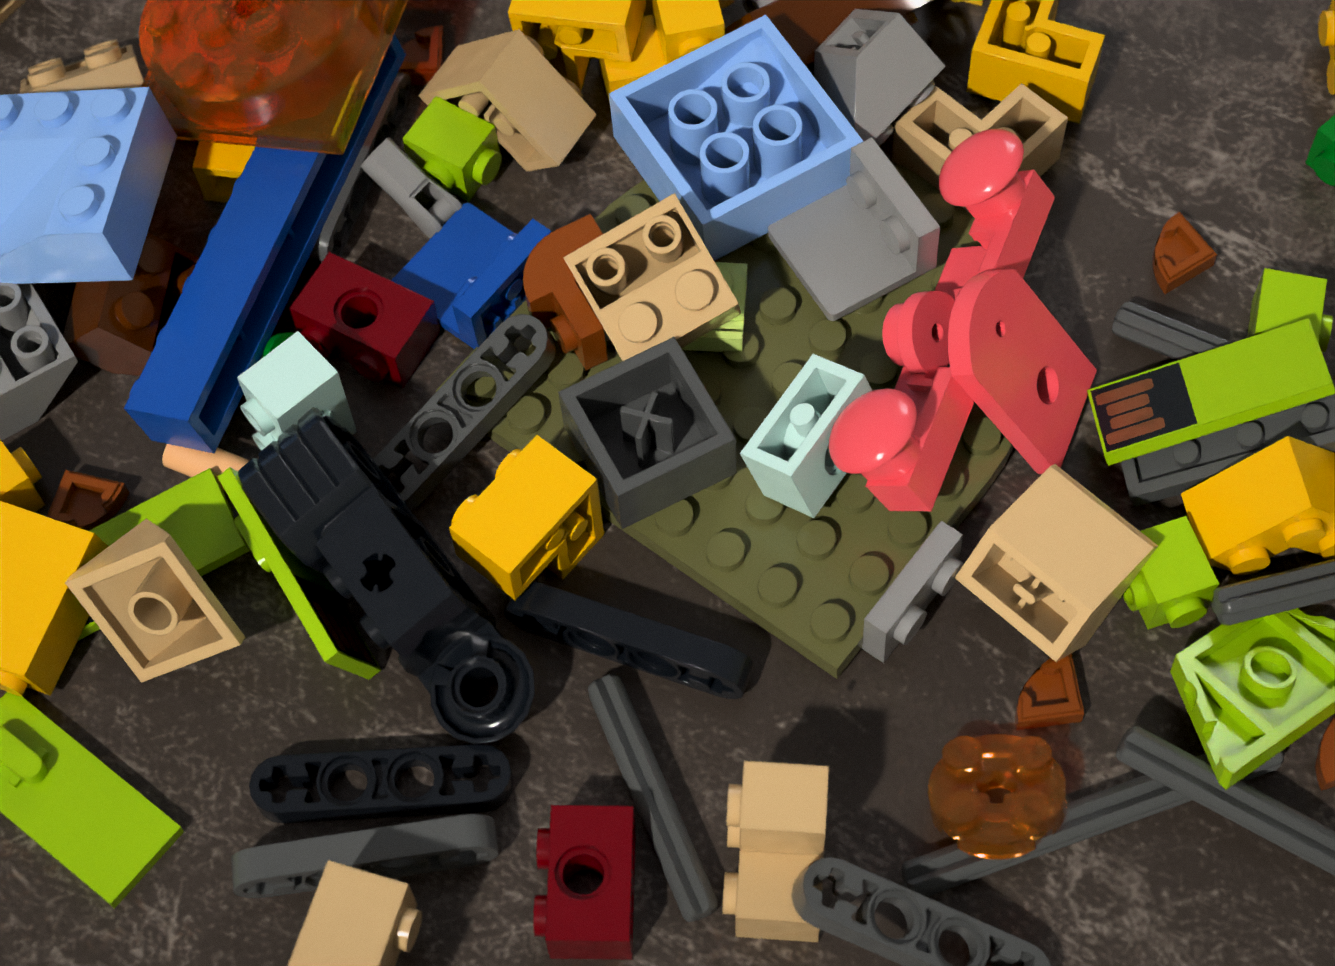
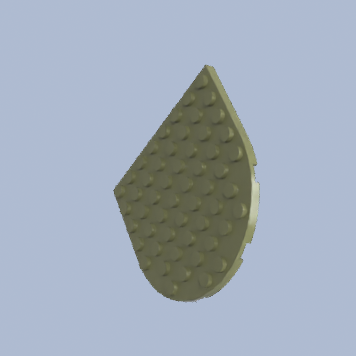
M894 162L891 163L940 226L936 268L842 318L830 321L772 243L768 233L715 260L714 262L748 264L742 351L683 350L736 439L737 473L624 529L620 527L599 490L602 517L836 679L862 648L865 617L940 521L957 530L993 484L1014 448L974 402L932 511H889L865 486L867 479L862 474L846 473L815 518L764 496L740 455L742 449L812 354L864 374L872 391L877 389H894L903 366L893 363L884 348L882 330L887 312L895 304L904 303L914 293L935 291L952 248L981 246L978 241H974L969 235L975 218L968 211L960 206L947 203L943 199L940 190L917 173ZM643 180L613 201L594 220L604 234L660 201L645 180ZM526 300L511 316L518 314L529 315ZM551 327L548 328V330L550 331V333H551L552 336L554 337L553 332H552V330H551ZM604 330L608 360L588 370L584 369L574 350L565 354L555 339V357L549 368L490 429L486 436L511 452L517 448L523 450L538 435L590 473L564 428L558 392L622 362L606 331ZM522 335L513 343L518 349V353L522 352L526 356L531 355L536 349L531 339L528 340ZM477 347L465 358V360H464V361L452 372V374L440 385V387L436 390V392H437V391L444 385V383L459 369V367L475 352V350L477 349ZM498 357L492 363L508 380L514 375ZM484 376L477 378L470 384L466 394L467 403L470 406L481 407L492 401L497 389L494 378Z

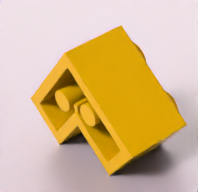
M511 0L508 15L512 31L520 29L523 34L537 41L544 51V57L562 77L571 80L582 91L590 57L626 62L632 61L646 8V1Z
M652 0L653 15L643 16L632 61L626 62L599 58L608 101L609 93L724 36L725 24L719 1Z
M991 0L972 49L966 92L1003 101L1022 83L1067 116L1069 121L1080 123L1096 78L1105 35L1056 22L1055 18L1059 0Z
M536 435L523 450L517 448L503 459L496 471L495 479L479 496L476 494L471 495L462 502L452 518V525L449 527L456 555L516 600L545 568H548L563 580L604 536L597 478Z
M1286 436L1181 493L1190 525L1210 566L1231 571L1234 575H1248L1263 570L1270 564L1271 557L1289 548H1298L1321 555L1326 559H1335L1334 452Z

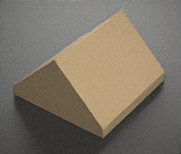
M148 519L139 523L75 573L71 574L65 582L141 683L237 647L245 639L244 634L171 535Z

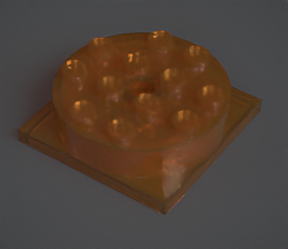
M147 0L140 20L139 45L142 57L149 71L141 87H150L175 131L176 139L343 155L408 0Z

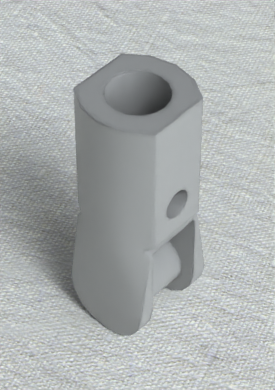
M389 137L360 166L429 238H432L436 232H439L449 218L462 207L461 203L452 194L428 176ZM421 191L434 202L428 210L415 199Z

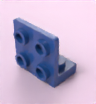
M464 203L460 210L456 211L442 226V229L432 236L391 281L433 300L440 326L475 349L526 300L523 285L525 263L538 242L552 231L532 218L516 234L471 203Z

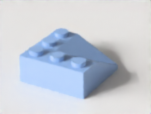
M767 15L609 93L614 138L659 201L674 193L676 194L714 261L768 233L769 225L847 185L846 178L850 176L851 148L863 142Z
M150 87L0 95L1 283L33 284L133 280L177 138L175 131Z

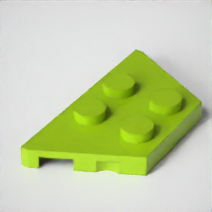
M1297 608L1229 626L1220 625L1175 655L1170 673L1217 781L1225 790L1335 713V620L1324 616L1308 615Z

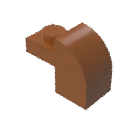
M591 214L545 236L529 254L523 272V285L529 315L540 320L547 329L551 327L553 335L562 351L567 354L574 350L585 370L608 360L604 328L593 312L591 305L563 257L603 235Z

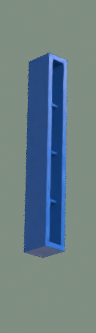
M324 9L313 33L308 36L304 51L290 79L285 82L281 96L266 126L260 131L257 144L242 174L236 179L232 194L217 224L211 229L207 244L191 275L185 280L182 293L166 325L159 332L156 345L139 379L135 381L131 388L129 399L124 409L151 441L215 454L243 395L237 377L260 360L264 348L279 321L406 56L386 17Z

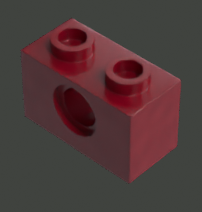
M331 252L326 255L290 307L297 331L323 357H329L333 354L351 363L352 367L363 377L373 382H382L384 379L401 388L405 387L441 333L433 300ZM360 322H373L371 325L365 328H353L356 324Z
M551 805L550 828H538L536 846L537 869H548L547 895H535L533 927L535 937H545L550 959L633 960L636 822L633 806ZM580 871H594L603 878L600 887L589 894H576L567 888L570 878Z

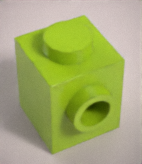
M438 96L434 97L402 138L406 154L428 176L448 192L468 202L482 184L488 185L494 179L501 165L502 156L499 151L495 125Z
M1264 268L1252 299L1247 338L1309 318L1320 349L1325 353L1333 324V316L1323 314L1327 279Z
M1183 516L1141 530L1140 532L1156 543L1158 547L1122 596L1127 606L1133 612L1139 610L1148 630L1167 623L1170 624L1171 628H1180L1198 621L1207 613L1211 604L1210 601L1213 599L1214 590L1218 588L1219 582L1187 517Z

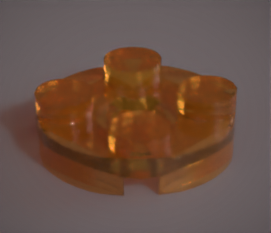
M989 734L974 738L969 736L956 737L948 741L943 747V758L934 766L929 778L928 797L930 813L935 827L941 834L943 829L947 835L956 839L958 849L969 855L984 859L1016 858L1035 850L1036 840L1045 836L1051 828L1054 835L1062 826L1067 809L1066 781L1061 766L1052 757L1051 747L1045 740L1035 736L1022 738L1007 734ZM994 788H1003L1012 793L1004 795L1003 803L995 804L990 803L988 794L984 792Z

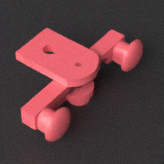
M1004 129L984 130L962 141L946 158L939 175V190L943 199L954 206H965L975 218L969 235L974 241H978L981 246L952 248L935 291L914 293L904 303L895 304L889 309L883 323V344L891 361L898 366H903L895 388L877 389L855 399L838 416L830 433L829 454L835 466L846 473L862 474L867 479L865 486L889 511H932L974 402L1037 474H1043L1054 464L1061 468L1087 399V390L1091 388L1097 369L1023 279L1055 196L1035 170L1018 171L1023 160L1024 147L1017 135Z

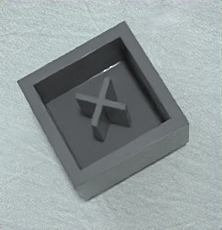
M675 337L558 392L564 428L590 474L597 478L598 488L622 529L737 473L736 439Z

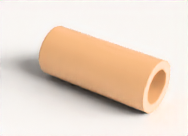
M170 444L166 445L162 458L164 467L189 477H193L208 468H211L217 477L229 467L238 471L250 461L218 447L215 454Z

